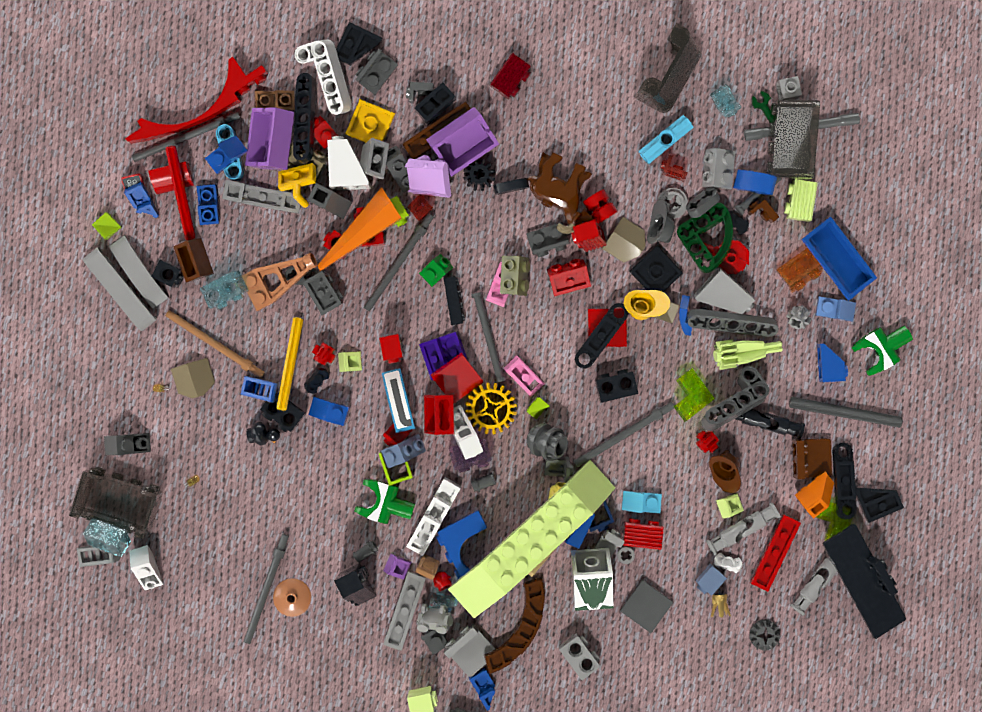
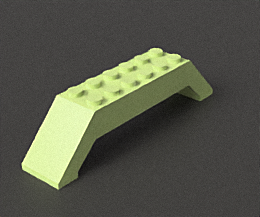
M589 460L575 472L563 487L481 562L458 579L448 590L475 618L506 595L590 518L614 491L615 487L595 464Z

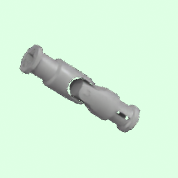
M770 503L769 507L760 512H754L737 524L720 532V535L714 539L706 540V543L715 556L721 549L729 548L744 537L765 527L769 521L781 516L775 505ZM747 522L753 523L749 529L746 526Z
M830 557L824 559L813 574L812 581L803 587L798 599L794 604L791 603L790 605L803 616L809 605L814 603L819 597L821 588L826 587L837 573ZM823 569L829 571V577L827 580H825V578L821 575H818V573Z

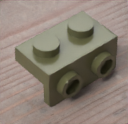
M502 256L501 294L527 296V291L529 290L528 272L530 271L528 257Z

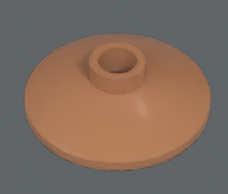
M294 578L286 579L280 582L274 590V605L283 615L290 617L299 616L308 609L311 603L310 589L301 580ZM293 595L295 601L290 602L288 596Z

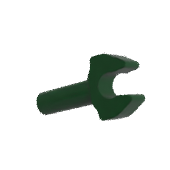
M761 91L760 95L763 98V103L757 102V99L753 96L751 98V105L754 109H761L771 126H773L778 121L768 106L771 97L766 92Z

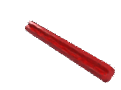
M168 146L165 150L185 240L195 239V231L176 146Z

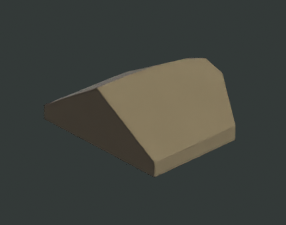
M622 217L607 240L606 247L603 246L602 249L623 263L640 256L645 248V231Z
M208 358L171 369L178 394L192 399L205 395L215 383Z

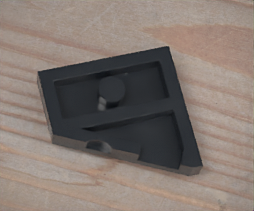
M349 22L336 48L339 61L351 66L379 45L383 38Z
M856 488V498L867 523L904 508L897 490Z

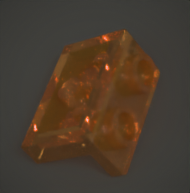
M808 247L776 269L779 276L789 286L791 293L803 289L807 282L817 279L823 272L822 266Z

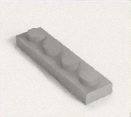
M408 571L383 645L402 651L426 577Z

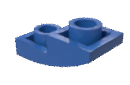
M738 170L733 188L742 191H752L757 194L773 195L777 176Z
M217 184L197 185L199 204L197 207L200 225L219 224Z

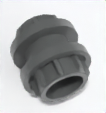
M541 423L531 428L527 435L526 443L533 455L542 456L548 461H553L565 454L568 439L562 429L552 428L549 424Z

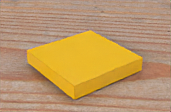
M359 99L345 135L367 143L371 138L384 142L395 113Z

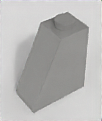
M721 267L694 294V298L699 302L743 314L745 311L749 312L755 305L753 303L755 301L754 296Z

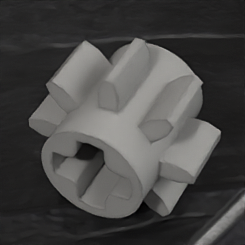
M793 306L786 316L790 318L788 324L795 329H805L812 320L809 317L810 311L804 306Z

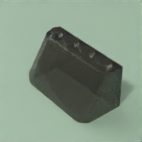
M775 100V103H772L771 115H774L773 123H770L769 127L772 141L768 143L767 151L770 154V161H767L766 173L779 179L807 181L813 178L820 114L819 100Z

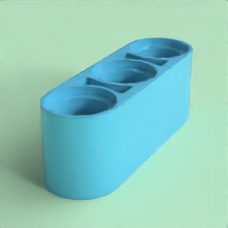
M222 124L217 128L216 137L218 144L227 140L222 138L224 130H230L229 138L236 135L234 129L229 125ZM241 157L224 169L225 175L233 181H239L244 176ZM233 167H238L239 169L237 176L230 175V170Z

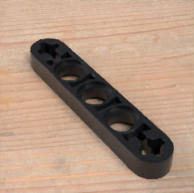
M301 73L296 79L293 156L302 164L308 163L313 157L316 82L309 73ZM309 96V101L306 104H301L302 98ZM308 114V119L305 122H301L302 115ZM308 132L307 138L300 140L301 133Z

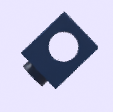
M606 501L603 502L609 518L591 525L589 528L590 532L597 529L599 532L609 528V524L614 522Z

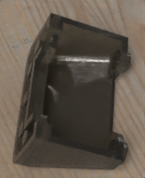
M678 23L675 24L667 38L672 46L671 54L675 55V58L662 81L653 77L645 79L634 97L636 100L660 113H667L673 108L702 55V50L691 33Z

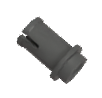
M492 473L478 479L473 478L474 480L471 481L474 492H480L481 489L496 485Z
M373 541L366 542L364 547L353 552V556L358 563H361L370 555H376L378 548Z

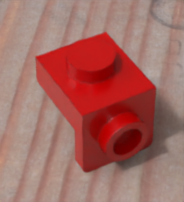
M319 116L314 118V138L325 149L328 147L327 140H332V137L338 135Z
M393 423L383 434L385 437L383 441L389 447L404 441L413 430L396 433Z

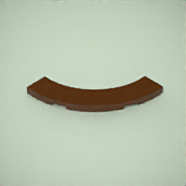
M541 577L523 583L525 594L524 609L514 633L500 647L484 654L489 674L510 665L520 654L524 653L536 636L543 618L542 614L545 603L544 585Z

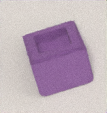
M390 554L383 571L388 575L404 580L411 562Z

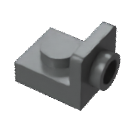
M410 82V87H406V98L409 99L410 103L414 104V92H418V96H428L434 90V84Z
M428 629L427 632L421 634V639L425 641L433 655L444 649L448 642L444 634L438 633L436 630Z

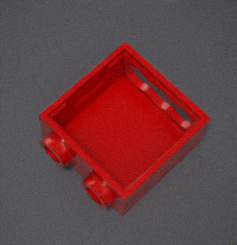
M424 395V433L433 435L454 434L453 395Z

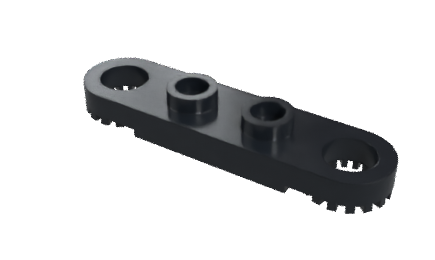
M616 303L612 305L578 350L574 358L578 367L586 369L592 366L619 330L629 314L624 304ZM621 307L624 310L622 318L614 316L613 311L615 308ZM583 353L588 354L590 357V361L586 365L579 362V356Z
M843 442L833 447L832 457L836 513L841 519L847 520L856 515V486L853 449L848 443ZM840 447H844L847 450L845 458L840 457L838 453ZM844 504L848 505L851 509L849 515L844 514L842 511Z

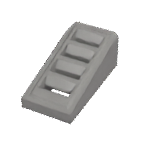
M117 542L77 548L80 567L115 563L120 560ZM100 549H103L104 559L101 557ZM93 550H95L97 560H94ZM85 551H88V562H86Z

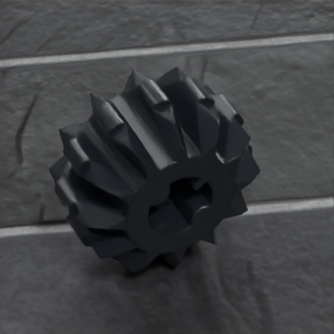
M485 159L481 160V164H478V160H475L474 166L472 164L468 165L471 170H463L464 173L470 174L464 176L463 179L465 181L470 180L467 183V187L474 183V191L477 190L478 185H480L481 191H484L483 184L490 188L491 184L488 180L495 181V177L489 176L494 174L495 170H488L492 166L491 163L484 166ZM479 170L482 171V174H485L484 177H480V180L476 179V175L474 176V173H478Z

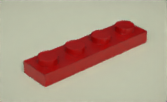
M782 514L750 581L752 585L769 592L801 522Z

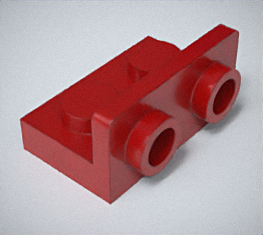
M573 259L569 263L563 265L555 264L547 269L554 297L591 287L587 267L583 259Z

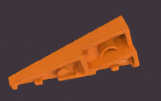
M383 188L378 190L317 265L320 271L402 219Z

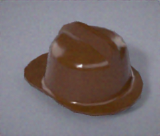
M725 450L718 456L711 457L709 467L713 480L724 492L736 493L741 487L740 462L738 458L732 455L729 450Z

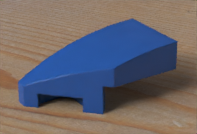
M142 182L124 190V194L133 208L137 209L136 213L141 214L143 212L153 215L155 218L159 217L157 209Z

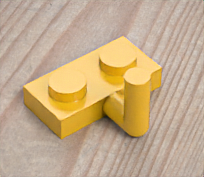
M310 163L278 171V188L281 191L293 189V198L303 208L308 207L309 202L301 195V187L316 183V166Z

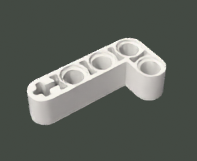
M319 40L299 46L295 50V58L299 63H315L329 111L334 115L350 111L352 103L334 43L331 40ZM322 45H323L324 48H325L324 53L322 52V48H321ZM327 64L330 66V72L327 69ZM333 82H334L335 85H336V89H335V90L333 89Z

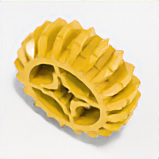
M486 383L487 389L485 390L482 385H479L481 391L478 393L476 389H473V393L476 396L469 395L468 398L473 401L472 403L466 402L465 404L466 406H471V409L465 410V413H472V416L468 417L469 421L475 420L472 423V427H475L478 423L480 425L478 427L479 432L482 430V427L486 428L485 434H488L489 429H492V433L496 434L495 428H499V431L503 432L501 427L503 424L506 428L510 427L506 422L507 420L514 422L510 414H517L516 411H511V408L517 407V404H510V401L515 399L514 396L508 399L507 396L511 391L508 390L504 394L502 391L505 387L502 385L500 390H497V383H494L493 388H490V383ZM487 393H497L504 399L499 402H492ZM482 396L485 407L475 413L476 401ZM486 399H488L489 403H492V405L501 404L494 409V414L496 418H494L493 414H490V412L482 413L488 408V403ZM507 404L506 416L500 421L497 411ZM489 415L495 424L483 423L479 420V417Z

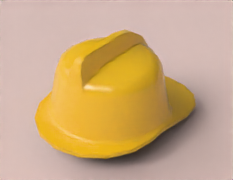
M634 290L625 296L624 306L633 318L646 320L649 317L665 314L670 308V299L662 291Z

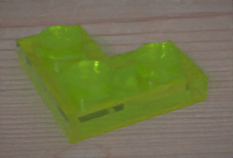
M693 368L676 379L687 396L673 407L685 422L715 398Z
M830 502L826 510L816 516V518L830 522L825 535V541L850 526L853 519H841L836 513V504ZM845 506L842 507L843 513L849 515L851 509Z

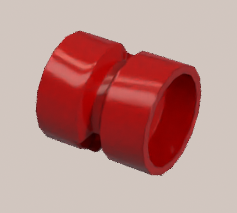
M604 189L583 201L587 210L593 212L591 216L598 224L618 212L614 204L608 202L609 196Z

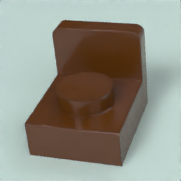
M757 200L749 206L751 210L748 214L752 215L757 210H760L759 214L765 222L773 223L779 218L778 214L766 200L761 202Z

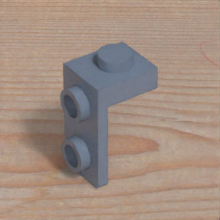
M417 434L396 445L381 450L387 467L391 468L424 453L426 450L420 435Z

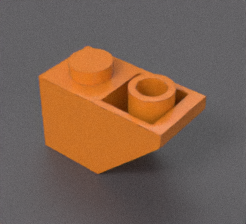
M824 472L795 494L796 498L813 519L829 507L834 481Z

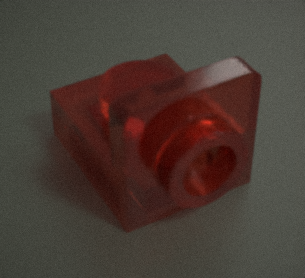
M669 154L667 158L662 160L660 169H663L662 175L683 182L688 172L678 165L671 167L670 163L673 155Z
M421 194L407 206L418 221L434 208Z

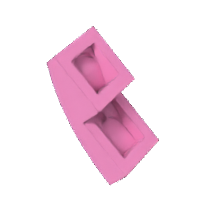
M500 262L486 301L504 307L508 294L500 293L502 262Z

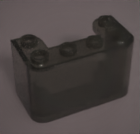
M100 467L90 468L82 472L69 516L77 519L83 517L89 521H98L126 530L130 534L135 532L134 537L140 539L150 536L163 495L160 486L154 484L145 486L142 485L143 481L131 478V481L123 479L124 475L115 472L111 475L105 473L106 469Z

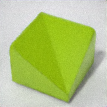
M108 212L104 213L92 224L106 240L122 228Z
M537 397L526 410L532 417L537 419L550 406L540 397Z

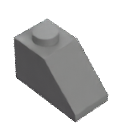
M371 138L363 145L360 165L365 174L384 179L389 143Z

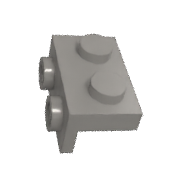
M721 148L705 150L702 187L732 189L735 151Z

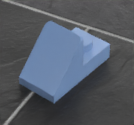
M819 296L815 316L853 322L856 303L843 299L837 300Z

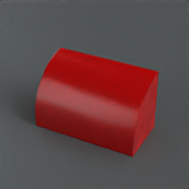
M186 161L181 162L180 166L185 188L194 186L189 163ZM169 165L148 170L152 186L157 195L174 191Z

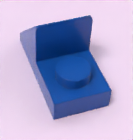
M235 135L219 143V148L209 154L205 160L216 174H219L248 150Z

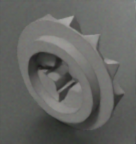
M668 188L659 195L658 200H672L676 196L675 203L680 207L674 206L669 211L670 204L666 202L667 214L675 219L685 213L688 199L680 189Z

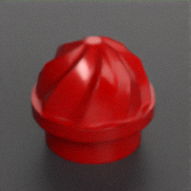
M437 572L433 579L434 587L438 588L439 591L447 589L452 585L451 576L446 572Z

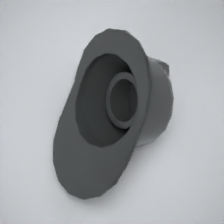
M659 199L652 209L650 227L647 234L649 244H653L656 241L669 243L674 232L675 224L667 214V204L663 199Z

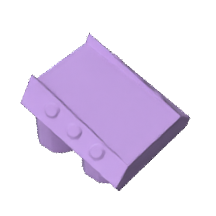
M427 155L408 160L405 165L407 167L410 187L408 192L451 197L448 165L441 159L432 161Z

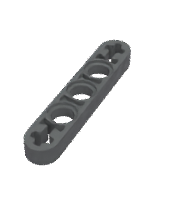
M692 309L687 313L688 325L697 329L765 337L774 336L779 331L777 321L770 317L703 309ZM714 318L719 319V321L716 323L709 322L711 319ZM730 321H737L735 325H728ZM749 323H756L754 327H747Z

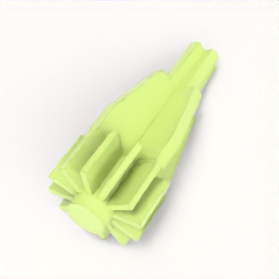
M733 339L717 341L716 345H714L716 350L713 352V357L720 370L736 368V364L750 363L766 357L768 353L781 352L783 350L782 342L764 343V341L749 340L733 342Z

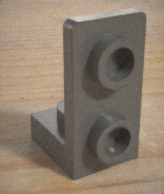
M394 146L388 150L386 166L401 191L405 193L410 189L407 167H405L407 162L398 147Z

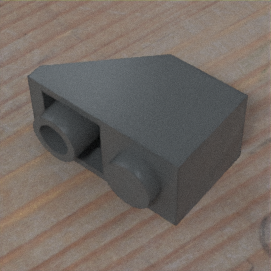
M315 183L307 199L310 203L342 219L345 218L352 204L351 201Z
M150 433L104 436L105 455L151 452Z

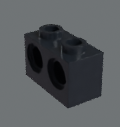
M442 82L415 106L414 110L429 125L456 101V96Z
M628 369L619 370L617 375L610 376L609 373L598 375L599 379L595 380L600 403L639 394L634 372H629ZM624 377L630 380L628 388H622L620 385V381ZM604 382H609L612 385V389L608 393L602 391L601 387Z
M277 391L275 393L274 402H278L279 392ZM289 400L286 411L278 410L276 413L272 412L270 409L272 402L268 401L260 408L263 411L262 415L269 421L275 420L279 423L278 427L286 433L287 431L293 432L306 415V412ZM288 413L293 414L295 417L292 424L287 423L285 420V416Z

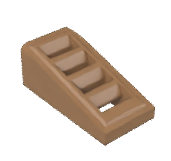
M424 554L416 568V573L432 580L435 577L440 562Z

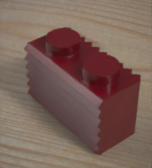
M512 53L490 83V87L508 100L511 96L515 98L521 89L518 86L522 80L526 82L532 74L530 72L531 66Z

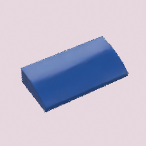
M832 217L824 220L801 239L848 301L877 279L876 275Z

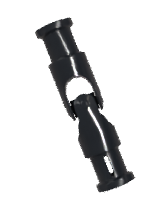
M751 409L735 418V420L741 421L742 424L759 426L762 429L782 435H793L797 439L802 438L805 429V423L803 422L799 424L789 421L785 417L769 413L762 414L756 409ZM771 418L778 422L774 427H769L771 425Z

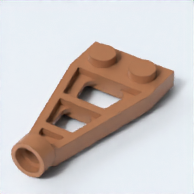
M308 253L301 258L255 268L242 275L240 279L256 311H259L275 303L304 275L317 267L318 263L314 255ZM294 266L297 274L287 281L282 269ZM275 273L278 275L281 284L271 292L264 281V276Z

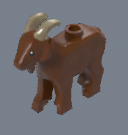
M543 152L539 163L538 176L528 177L530 191L536 199L542 201L541 204L545 207L552 208L554 206L562 210L568 226L558 223L557 229L563 234L573 233V226L592 220V216L587 213V207L582 212H577L580 189L583 183L591 177L592 173L585 171V166L576 163L567 182L554 177L553 167L560 163L563 157L553 152L551 156Z

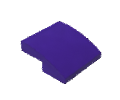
M458 331L419 344L431 380H433L431 377L432 373L461 352L467 359Z

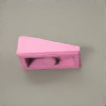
M518 356L503 368L530 397L544 385L542 380ZM536 380L539 384L530 391L527 387Z

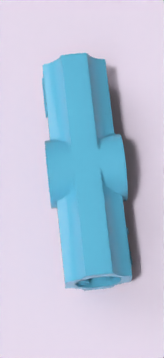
M682 115L638 152L644 161L650 164L694 127L689 119ZM668 135L671 139L670 144L662 143L661 136Z

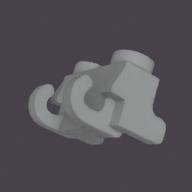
M422 604L421 613L418 614L417 629L421 632H427L428 629L436 630L438 633L445 634L449 631L450 626L453 625L452 615L448 612L446 605H441L440 608H429L428 604Z

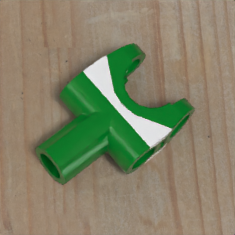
M905 326L900 327L887 336L883 329L879 327L862 337L851 348L853 352L862 348L875 350L876 359L873 364L874 366L865 371L868 376H871L901 361L895 350L909 343L913 338Z
M363 480L362 484L370 487L369 489L376 493V503L368 508L355 506L354 512L383 524L389 523L391 514L411 520L415 503L396 498L399 490L398 486H389L388 483L382 481Z

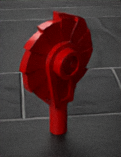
M733 240L727 257L718 267H721L728 274L734 275L743 271L746 264L749 265L748 248L739 240ZM723 242L715 247L707 243L704 244L712 256H715Z

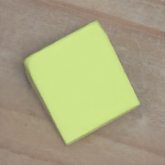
M361 351L338 353L339 372L362 370Z
M738 493L716 500L722 518H729L744 511Z

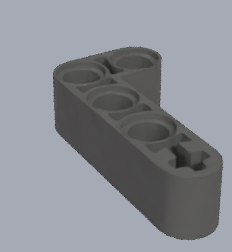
M746 366L739 374L737 383L742 391L706 411L701 421V425L705 430L714 431L758 406L766 399L769 394V387L755 367ZM744 375H748L751 380L746 379ZM755 390L760 391L762 395H758ZM739 399L745 400L747 404H742ZM724 408L729 409L731 413H726Z

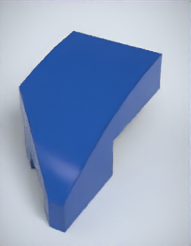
M682 295L679 310L680 324L684 334L691 336L692 327L687 322L690 296Z
M484 667L469 677V680L488 711L491 707L492 697L495 694V684Z

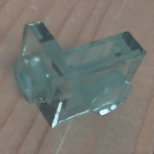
M727 84L710 93L718 112L724 117H731L737 113V110L742 108L736 102Z
M434 588L429 608H440L441 605H446L448 612L451 613L452 607H457L458 600L452 593L439 591Z

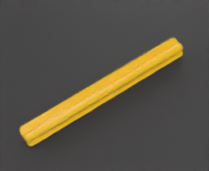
M294 317L292 321L276 407L282 411L287 410L303 319Z

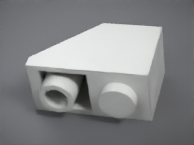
M146 545L130 550L131 570L144 590L163 585L154 554L149 546Z

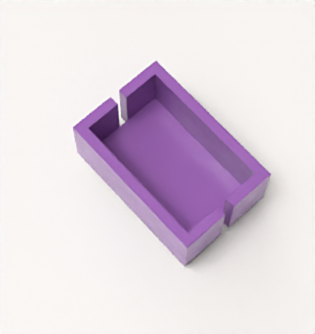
M475 107L426 139L438 159L447 163L448 173L451 177L499 145L482 115Z
M252 108L245 166L269 170H287L294 112L280 108Z

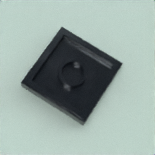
M658 245L629 271L646 290L662 292L683 274Z

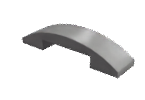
M229 180L225 181L222 198L224 200L299 214L300 204L293 198V193L277 191Z
M125 235L109 246L124 272L152 309L169 298L159 283L151 277V273Z

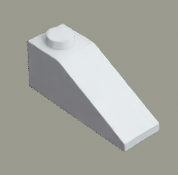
M461 405L454 407L453 435L465 459L475 457L483 452L478 436Z

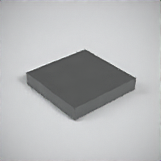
M641 580L620 611L652 633L674 602L644 580Z

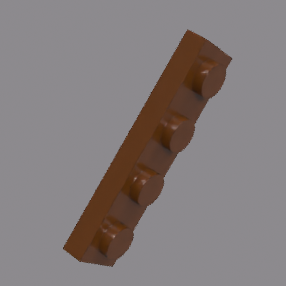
M464 102L402 145L412 159L418 158L432 149L426 140L471 108L467 102Z

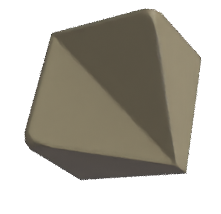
M670 302L668 311L654 318L672 324L679 305Z

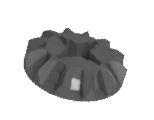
M770 620L757 621L751 627L749 633L751 643L757 649L764 651L773 649L779 644L781 636L777 625ZM765 627L767 633L773 635L767 637L766 642L762 637L757 636L764 633Z

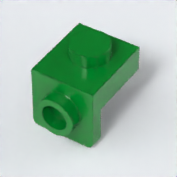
M439 254L419 274L433 287L453 269V266L446 257Z

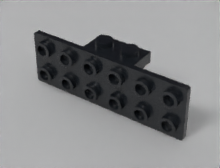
M851 524L822 543L873 638H879L906 620L894 596L898 593L895 588L896 582L894 578L888 575L886 563L872 555L856 524Z

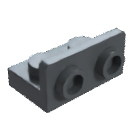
M380 49L377 52L373 51L367 59L369 61L365 67L361 66L356 73V81L374 95L378 93L398 67V64Z
M558 224L526 233L532 254L537 255L538 258L548 255L549 250L555 249L558 252L567 249L566 245L570 244L567 234L558 231Z
M324 271L302 282L321 315L343 304L341 300L344 299L340 290H335L331 283L334 281L329 272L325 273Z

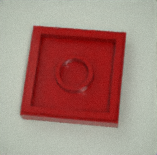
M622 308L614 309L613 314L616 318H622L624 310ZM588 309V337L609 309ZM626 320L606 347H627Z
M462 352L431 374L432 379L445 395H453V404L484 383Z

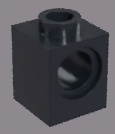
M159 260L151 276L172 288H175L176 285L180 286L184 279L181 269L163 260ZM171 269L174 274L173 278L167 280L165 273Z

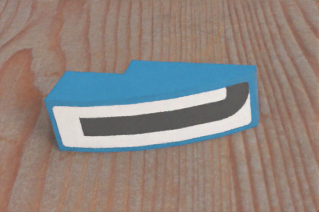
M401 369L383 372V382L396 433L415 429Z

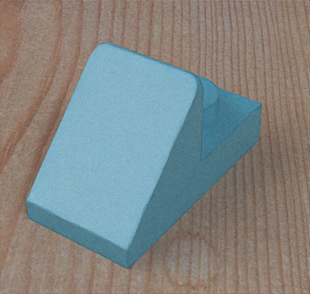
M623 491L622 510L637 513H660L662 494Z

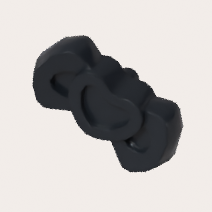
M729 210L733 228H736L737 233L741 235L748 231L749 222L739 218L737 214Z
M316 368V371L304 383V388L308 393H317V389L322 385L323 380L329 379L327 370Z

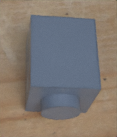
M709 564L695 581L698 583L697 588L704 595L708 592L712 596L727 578Z

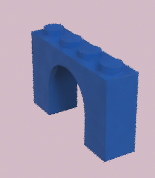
M479 509L437 531L438 536L436 538L440 546L444 545L447 550L445 553L449 563L453 562L456 567L454 573L457 579H460L471 570L461 559L460 549L462 544L469 537L487 528Z

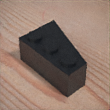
M358 563L340 572L334 580L342 598L348 602L350 601L351 604H355V606L376 597L368 580L369 572L365 565L361 566Z

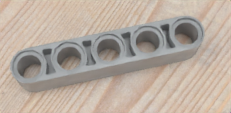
M97 247L82 259L83 262L140 331H144L157 320L156 316H152L148 306L139 300V295L131 286L129 287L126 284V279L113 268V263L108 257L105 258L101 253L103 251Z

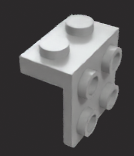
M474 624L470 627L468 625L459 632V637L455 640L452 638L446 643L444 654L449 659L452 657L469 677L473 676L486 664L484 654L495 650L494 646Z

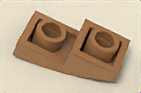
M255 91L254 108H280L294 111V91Z

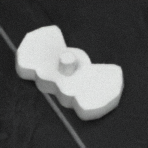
M718 553L714 558V565L717 568L727 569L735 573L739 572L743 566L739 557L733 559L730 556L725 557L722 553Z

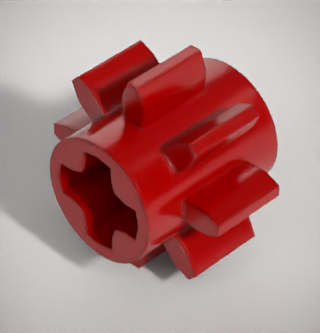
M322 342L321 346L316 344L312 350V353L315 354L313 359L326 366L327 362L332 363L336 355L333 352L335 349Z
M702 430L696 436L699 439L696 445L702 452L706 453L709 451L713 453L719 448L716 444L719 439L712 431L706 433Z

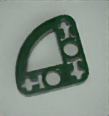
M717 203L698 218L687 220L677 229L679 240L703 273H710L725 260L731 249L734 233L733 224L728 209L722 203ZM716 209L722 210L721 216L718 214L714 215ZM709 213H710V216H713L712 218H713L714 221H712V222H711V220H710V217L707 215V214H709ZM705 218L708 223L705 227H699L697 221ZM724 221V241L718 253L713 257L699 236ZM692 223L694 224V227L697 230L696 232H694V229H692ZM682 230L689 231V236H681L683 234ZM693 244L701 245V250L698 253L691 251ZM702 255L707 262L711 261L709 267H702L703 261L700 258Z

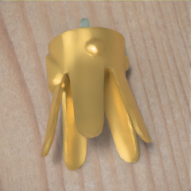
M719 588V594L712 595L711 617L714 616L717 605L721 618L724 616V611L726 615L728 612V615L731 617L727 604V594H721Z

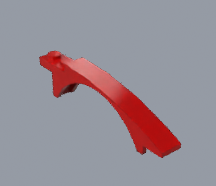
M231 57L228 59V74L223 91L216 102L205 113L195 119L179 124H159L141 118L137 121L141 128L125 139L131 144L150 141L182 132L211 120L240 103L241 101L237 95L240 94L242 96L251 90L250 86L253 84L259 85L266 80L265 76L268 73L261 65L246 75L236 59Z

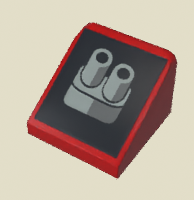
M140 173L121 177L124 189L139 182H142L144 185L143 176Z

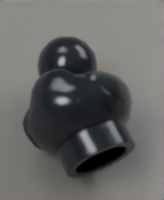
M262 422L255 423L252 428H248L246 431L249 443H256L257 445H265L268 440L275 443L280 438L278 429L272 428L267 431Z

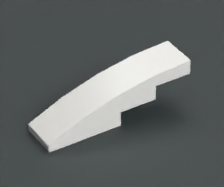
M446 477L443 479L407 544V548L422 556L424 555L461 489V485Z

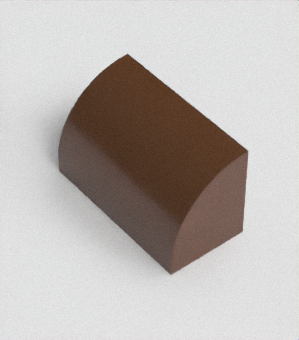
M202 238L187 240L173 246L186 283L214 274Z

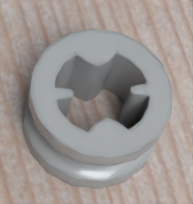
M623 546L618 550L617 557L621 563L629 564L634 560L635 554L630 547ZM629 550L631 552L629 554L631 556L630 559H621L623 557L621 555L622 551L627 552Z

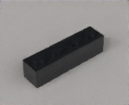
M455 276L443 278L451 326L463 324L465 317L461 313L463 305L459 301L461 293L460 290H457V286H459L458 278L456 279Z

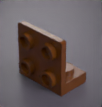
M792 439L793 478L817 477L824 472L829 477L832 476L831 439Z

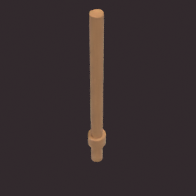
M171 310L166 313L165 316L241 365V368L246 372L250 371L261 379L265 375V372L253 365L254 362L248 358L244 359Z

